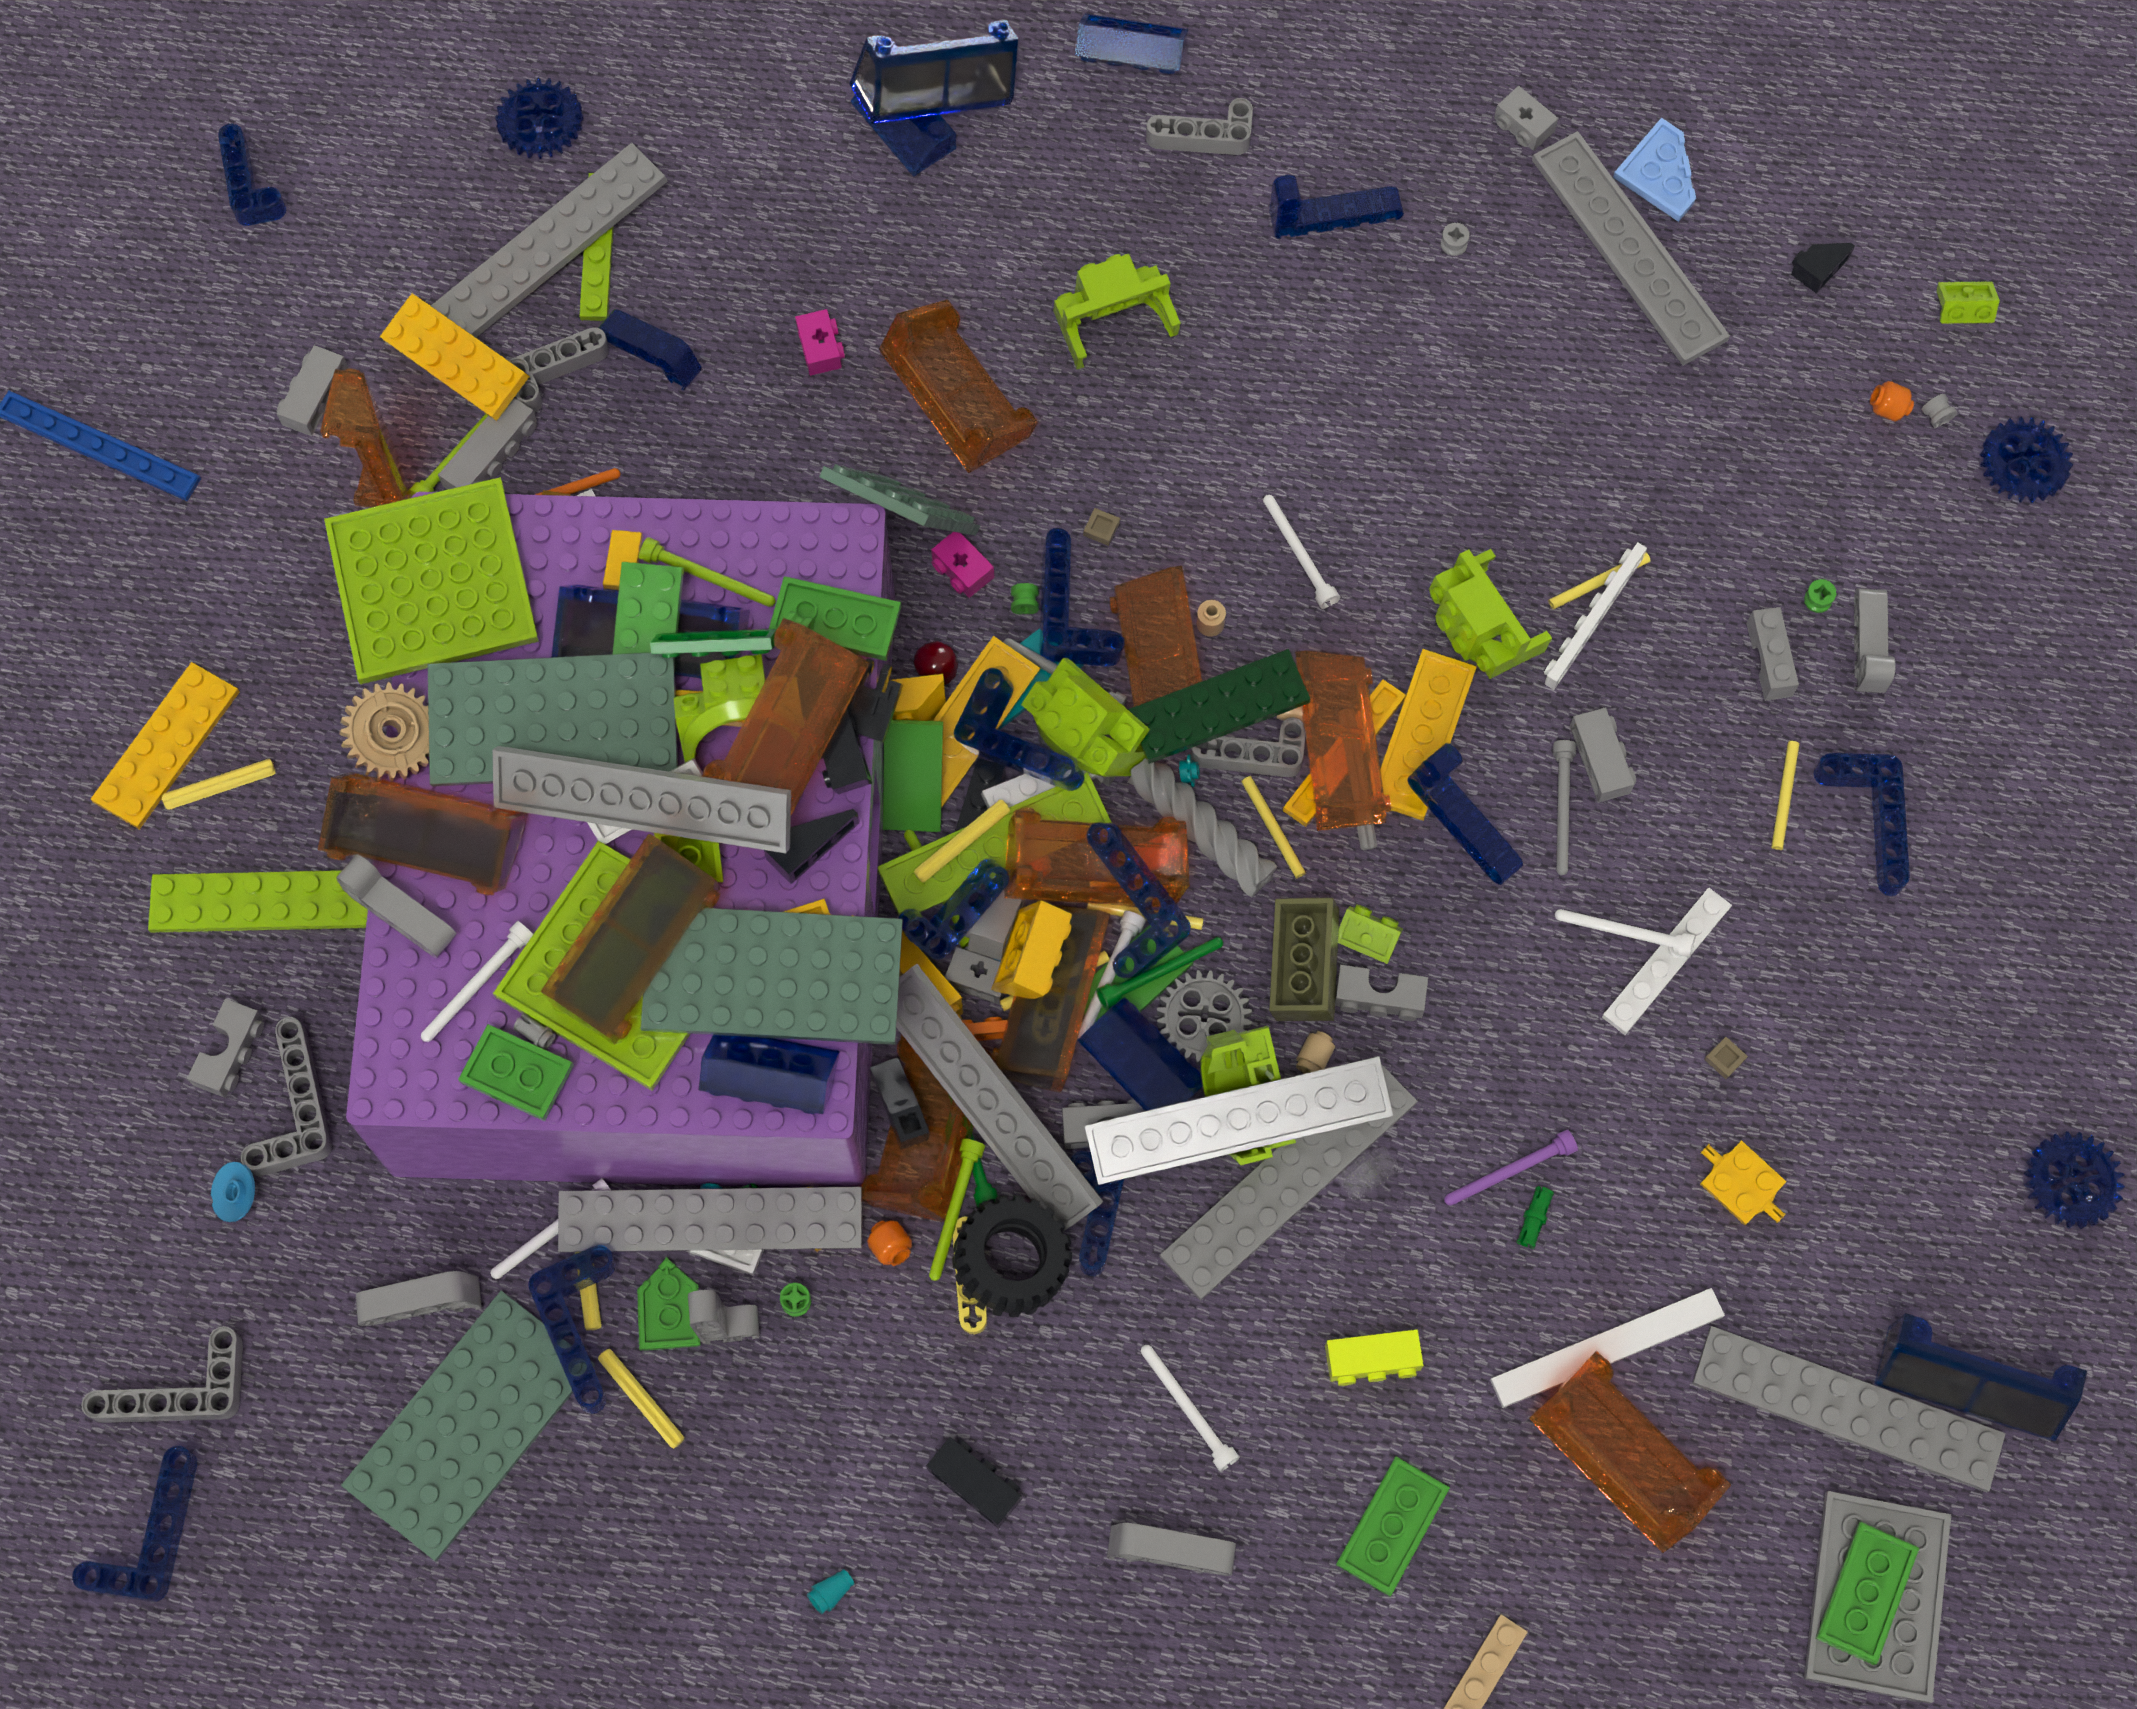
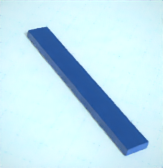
M8 391L0 403V418L185 501L189 500L201 480L200 475L14 392Z

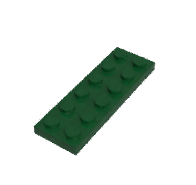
M1289 649L1127 710L1150 729L1140 743L1147 762L1150 764L1309 704L1311 699Z

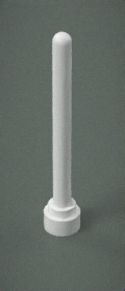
M1266 495L1263 502L1316 588L1315 599L1320 608L1325 609L1329 607L1325 603L1327 601H1330L1331 605L1337 603L1340 600L1335 587H1331L1330 584L1325 583L1274 497Z
M1559 909L1555 912V918L1559 921L1672 947L1673 951L1678 952L1680 956L1690 958L1696 937L1694 934L1684 932L1683 935L1677 934L1672 936Z
M1131 911L1124 912L1120 920V930L1122 933L1097 988L1106 984H1112L1132 937L1142 931L1146 922L1139 914ZM1096 991L1077 1032V1039L1079 1041H1086L1102 1007Z
M519 921L515 922L509 929L510 934L507 936L508 940L423 1030L421 1039L424 1042H430L517 948L521 949L524 945L526 946L533 936V933Z
M601 1178L592 1185L594 1188L590 1191L611 1189ZM558 1219L491 1270L492 1278H501L558 1234Z
M1150 1345L1142 1346L1141 1354L1213 1451L1212 1456L1215 1466L1220 1472L1227 1469L1229 1463L1232 1465L1240 1458L1233 1447L1229 1448L1227 1444H1222Z

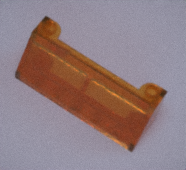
M948 299L897 313L879 350L968 473L973 472L1031 436L1038 424L1037 419L1026 407H1020L1015 411L958 334L957 329L960 316Z
M351 368L345 370L335 369L320 432L323 438H329L330 435L340 438V446L355 448L363 467L358 488L353 498L355 506L372 508L410 499L397 450L364 373Z
M1170 567L1114 586V597H1109L1111 614L1117 613L1120 623L1133 707L1202 682L1183 567Z
M783 618L774 636V644L781 652L725 760L717 759L710 762L704 768L701 777L791 790L792 815L870 663L804 625Z
M1307 650L1295 652L1296 667L1311 699L1309 704L1301 707L1313 789V801L1316 811L1317 831L1386 823V812H1391L1389 794L1384 795L1368 688V685L1373 684L1371 667H1365L1364 657Z
M1032 808L1015 810L1009 820L1004 898L1170 908L1177 905L1190 886L1186 821H1177L1175 818L1166 817L1160 819L1153 827L1041 820V815Z
M901 1034L897 1045V1052L900 1059L906 1063L904 1072L927 1124L929 1139L900 1150L890 1124L878 1174L868 1175L861 1185L862 1200L876 1208L945 1222L963 1160L960 1158L961 1152L959 1151L962 1139L971 1138L974 1126ZM984 1048L987 1054L991 1057L992 1053Z
M1596 1350L1555 1390L1529 1419L1664 1553L1696 1528L1729 1489L1731 1484L1717 1469L1703 1467L1698 1470L1610 1382L1614 1376L1613 1368L1610 1362Z

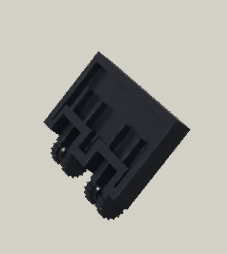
M809 640L800 666L797 665L800 652L786 647L776 680L797 677L804 718L805 713L809 712L808 702L842 691L848 699L858 735L884 743L903 687L901 683L889 680L892 666L884 664L880 671L876 688L872 689L868 688L867 685L874 669V660L868 658L865 660L858 683L856 684L854 681L858 670L832 662L835 652L833 647L827 646L824 650L818 671L810 669L817 650V642Z

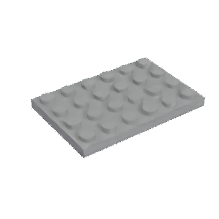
M1831 1491L1825 1492L1804 1680L1930 1704L1933 1702L1951 1514ZM1859 1522H1863L1919 1547L1877 1665H1872L1815 1639Z

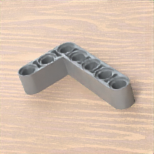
M294 1017L281 1019L276 1025L275 1033L297 1132L253 1143L243 1149L241 1162L255 1176H264L322 1160L332 1150V1141L308 1033L301 1022ZM298 1029L295 1037L291 1039L286 1038L289 1030ZM304 1056V1060L300 1065L292 1066V1062L296 1057ZM310 1083V1088L306 1093L298 1094V1089L302 1084ZM316 1111V1116L313 1120L309 1122L304 1121V1117L308 1112ZM323 1139L322 1145L318 1149H310L313 1140ZM292 1146V1154L286 1158H281L282 1150ZM264 1155L263 1161L259 1165L251 1166L252 1159L255 1156Z
M226 1326L218 1327L212 1331L208 1344L206 1387L95 1390L89 1392L83 1398L81 1404L82 1411L91 1419L101 1423L229 1419L238 1412L240 1405L242 1338L233 1329ZM232 1336V1344L226 1349H220L222 1339ZM230 1366L229 1376L219 1380V1371L223 1367ZM197 1397L198 1404L196 1408L192 1411H186L187 1402L191 1398ZM228 1397L229 1403L227 1407L218 1411L217 1402L219 1399ZM166 1398L167 1405L165 1409L161 1412H156V1403L160 1399ZM135 1399L136 1407L134 1410L125 1413L126 1403L129 1400ZM100 1400H105L103 1411L95 1414V1404Z

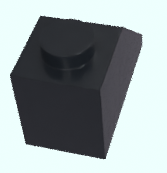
M1852 243L1813 244L1806 252L1801 250L1792 261V264L1795 266L1791 275L1817 294L1849 260L1855 245Z

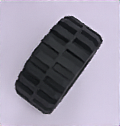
M1006 1195L999 1196L995 1202L991 1203L988 1200L982 1203L977 1211L973 1210L963 1224L953 1248L955 1252L952 1259L953 1269H957L955 1278L958 1285H964V1295L969 1300L974 1297L978 1301L976 1306L983 1311L987 1306L993 1309V1315L1000 1317L1003 1312L1009 1313V1317H1019L1022 1312L1029 1315L1036 1312L1038 1307L1046 1306L1053 1296L1057 1294L1069 1273L1068 1267L1072 1262V1252L1069 1251L1071 1240L1069 1235H1064L1063 1233L1065 1225L1062 1220L1055 1221L1052 1218L1055 1212L1049 1207L1045 1211L1038 1207L1040 1201L1032 1198L1030 1203L1024 1202V1196L1014 1195L1012 1200H1007ZM1001 1232H1013L1027 1238L1034 1245L1039 1255L1040 1263L1036 1273L1031 1278L1021 1281H1012L997 1275L988 1265L984 1255L985 1245L990 1237Z

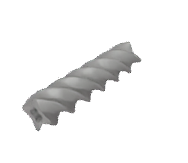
M1145 758L1131 769V777L1127 783L1134 785L1137 793L1144 800L1154 804L1162 817L1175 823L1177 829L1185 838L1196 842L1203 855L1216 861L1226 876L1238 881L1241 889L1252 898L1263 886L1273 879L1272 875L1277 868L1276 864L1271 860L1259 858L1257 848L1251 841L1238 839L1233 824L1228 821L1217 820L1215 809L1211 804L1204 801H1196L1194 790L1189 784L1175 782V776L1171 767L1162 763L1153 762L1148 764Z

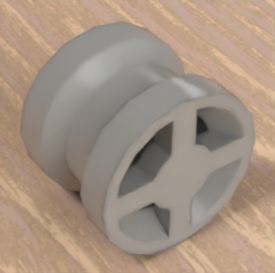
M1451 223L1444 228L1441 248L1446 254L1458 256L1466 251L1470 237L1467 227L1460 223Z
M1946 394L1934 397L1922 407L1923 413L1930 416L1931 424L1934 428L1951 421L1958 413L1955 407H1951L1948 404L1949 399Z

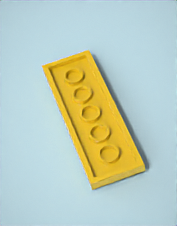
M413 293L380 335V338L496 421L530 377Z
M995 636L988 642L933 720L943 722L942 808L1040 671L1037 665Z
M1422 649L1369 800L1371 804L1424 821L1477 666Z
M191 662L91 797V801L140 830L162 800V795L167 793L240 693L238 688Z

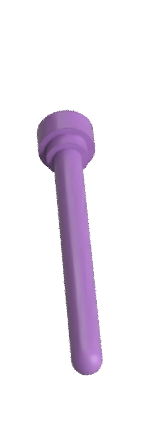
M1569 1130L1562 1131L1556 1134L1552 1144L1447 1194L1444 1201L1449 1206L1454 1205L1558 1154L1561 1156L1565 1154L1568 1156L1578 1151L1576 1141Z

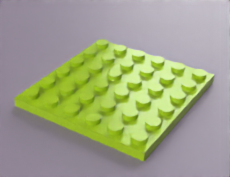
M501 477L324 519L355 670L360 684L427 669L428 664L452 663L539 642Z
M597 841L499 983L493 995L522 1014H527L544 1027H550L557 1035L653 1091L691 1033L641 1031L650 905L713 907Z

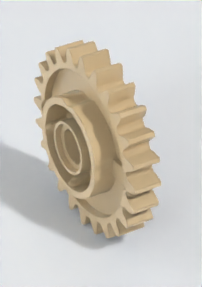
M388 682L385 690H382L378 684H375L373 693L369 692L366 688L363 689V699L357 696L353 697L352 702L355 707L346 706L345 712L350 717H342L340 723L347 726V728L341 729L339 735L348 738L343 741L341 746L343 748H351L347 758L356 757L358 759L355 765L356 769L365 765L367 767L365 775L368 776L372 771H376L377 779L380 780L383 774L386 773L390 781H393L396 773H399L402 779L405 780L408 770L415 775L418 774V764L427 767L429 762L425 756L429 757L428 706L423 705L426 696L423 695L415 698V688L405 693L402 683L398 686L397 690H394L391 683ZM388 725L393 726L397 729L398 736L389 738L384 735L382 728Z

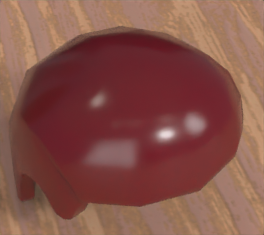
M939 641L925 643L914 655V668L919 676L943 674L944 685L949 684L956 677L958 662L954 651L949 645Z

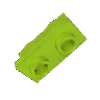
M1938 282L1936 292L1942 306L1940 322L1942 324L1995 322L2000 300L1993 282Z
M1356 904L1355 908L1349 906L1339 927L1338 943L1388 964L1403 931V928L1398 927L1399 922L1387 916H1383L1382 919L1372 916V910Z

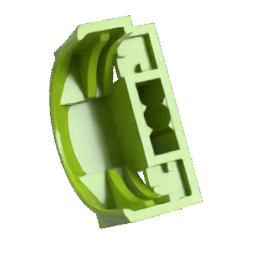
M1129 253L1123 256L1120 254L1110 256L1105 262L1096 265L1095 263L1086 264L1077 271L1075 293H1064L1057 300H1054L1053 311L1077 370L1084 368L1083 359L1087 358L1078 333V325L1081 324L1080 319L1091 317V320H1095L1145 303L1159 315L1170 337L1178 335L1181 323L1169 296L1171 283L1167 274L1160 275L1157 265L1150 268L1143 266L1135 269Z
M1468 549L1459 554L1454 567L1434 577L1429 590L1433 601L1440 605L1435 615L1437 625L1442 631H1445L1455 652L1461 654L1465 661L1470 659L1476 662L1479 669L1485 672L1489 679L1544 653L1552 637L1548 631H1545L1530 639L1485 573L1488 570L1489 562L1496 557L1493 551L1489 549L1474 557ZM1500 635L1502 642L1493 640L1492 638Z
M762 654L701 663L703 692L689 693L673 698L675 719L685 762L692 758L695 759L698 743L710 731L723 724L746 719L769 721L785 728L796 742L800 759L809 756L797 677L767 682Z
M1068 658L1061 660L1048 681L1036 682L1021 704L1033 715L1037 730L1045 743L1060 757L1086 772L1103 777L1131 776V769L1146 758L1140 743L1150 729Z
M1268 1026L1241 1033L1231 1030L1206 1037L1207 1047L1201 1057V1078L1205 1097L1281 1079ZM1287 1140L1229 1155L1240 1165H1245L1272 1158L1271 1149L1296 1143V1140Z

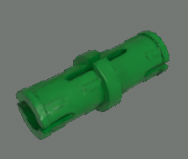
M1536 1186L1529 1209L1525 1210L1523 1215L1525 1220L1516 1241L1517 1244L1525 1247L1530 1245V1249H1535L1542 1225H1546L1548 1219L1546 1217L1547 1210L1554 1196L1552 1190L1542 1187L1541 1190L1540 1186Z

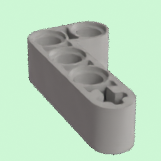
M1234 99L1229 105L1228 120L1155 115L1147 122L1146 141L1149 146L1155 149L1241 155L1246 153L1250 146L1253 107L1247 99Z
M589 328L510 359L509 362L530 376L514 398L534 410V413L539 411L543 402L538 385L599 362L607 357L609 346L603 330ZM569 353H575L571 357H565ZM543 363H549L546 367H539ZM529 395H532V396H533V398H531V399L524 400V398H525L526 396H529Z
M1857 588L1854 595V626H1857V635H1854V652H1857L1855 678H1857L1858 687H1855V691L1885 693L1895 675V658L1888 656L1887 591Z
M1298 718L1286 719L1281 725L1278 742L1222 736L1191 748V758L1194 762H1198L1199 767L1293 777L1300 772L1302 767L1306 726ZM1294 731L1299 737L1289 738L1285 733ZM1201 748H1207V754H1201ZM1217 749H1220L1219 756H1216ZM1235 751L1239 754V757L1229 758L1225 753ZM1257 754L1265 755L1268 758V760L1260 762L1257 761L1254 758V756ZM1293 758L1296 764L1287 765L1283 762V759Z
M356 854L336 877L342 889L350 897L434 958H437L457 934L447 923L383 878L377 868L359 854Z
M450 1271L356 1293L358 1325L384 1324L447 1309L463 1312V1309L475 1307L476 1310L482 1308L479 1277L461 1271Z
M699 1290L688 1293L690 1326L703 1344H711L710 1341L723 1340V1343L742 1341V1337L752 1336V1339L760 1337L758 1306L740 1305L725 1307L714 1290Z
M1120 1523L1111 1526L1107 1558L1114 1560L1115 1557L1125 1558L1127 1562L1144 1561L1198 1572L1232 1576L1236 1543L1146 1525Z

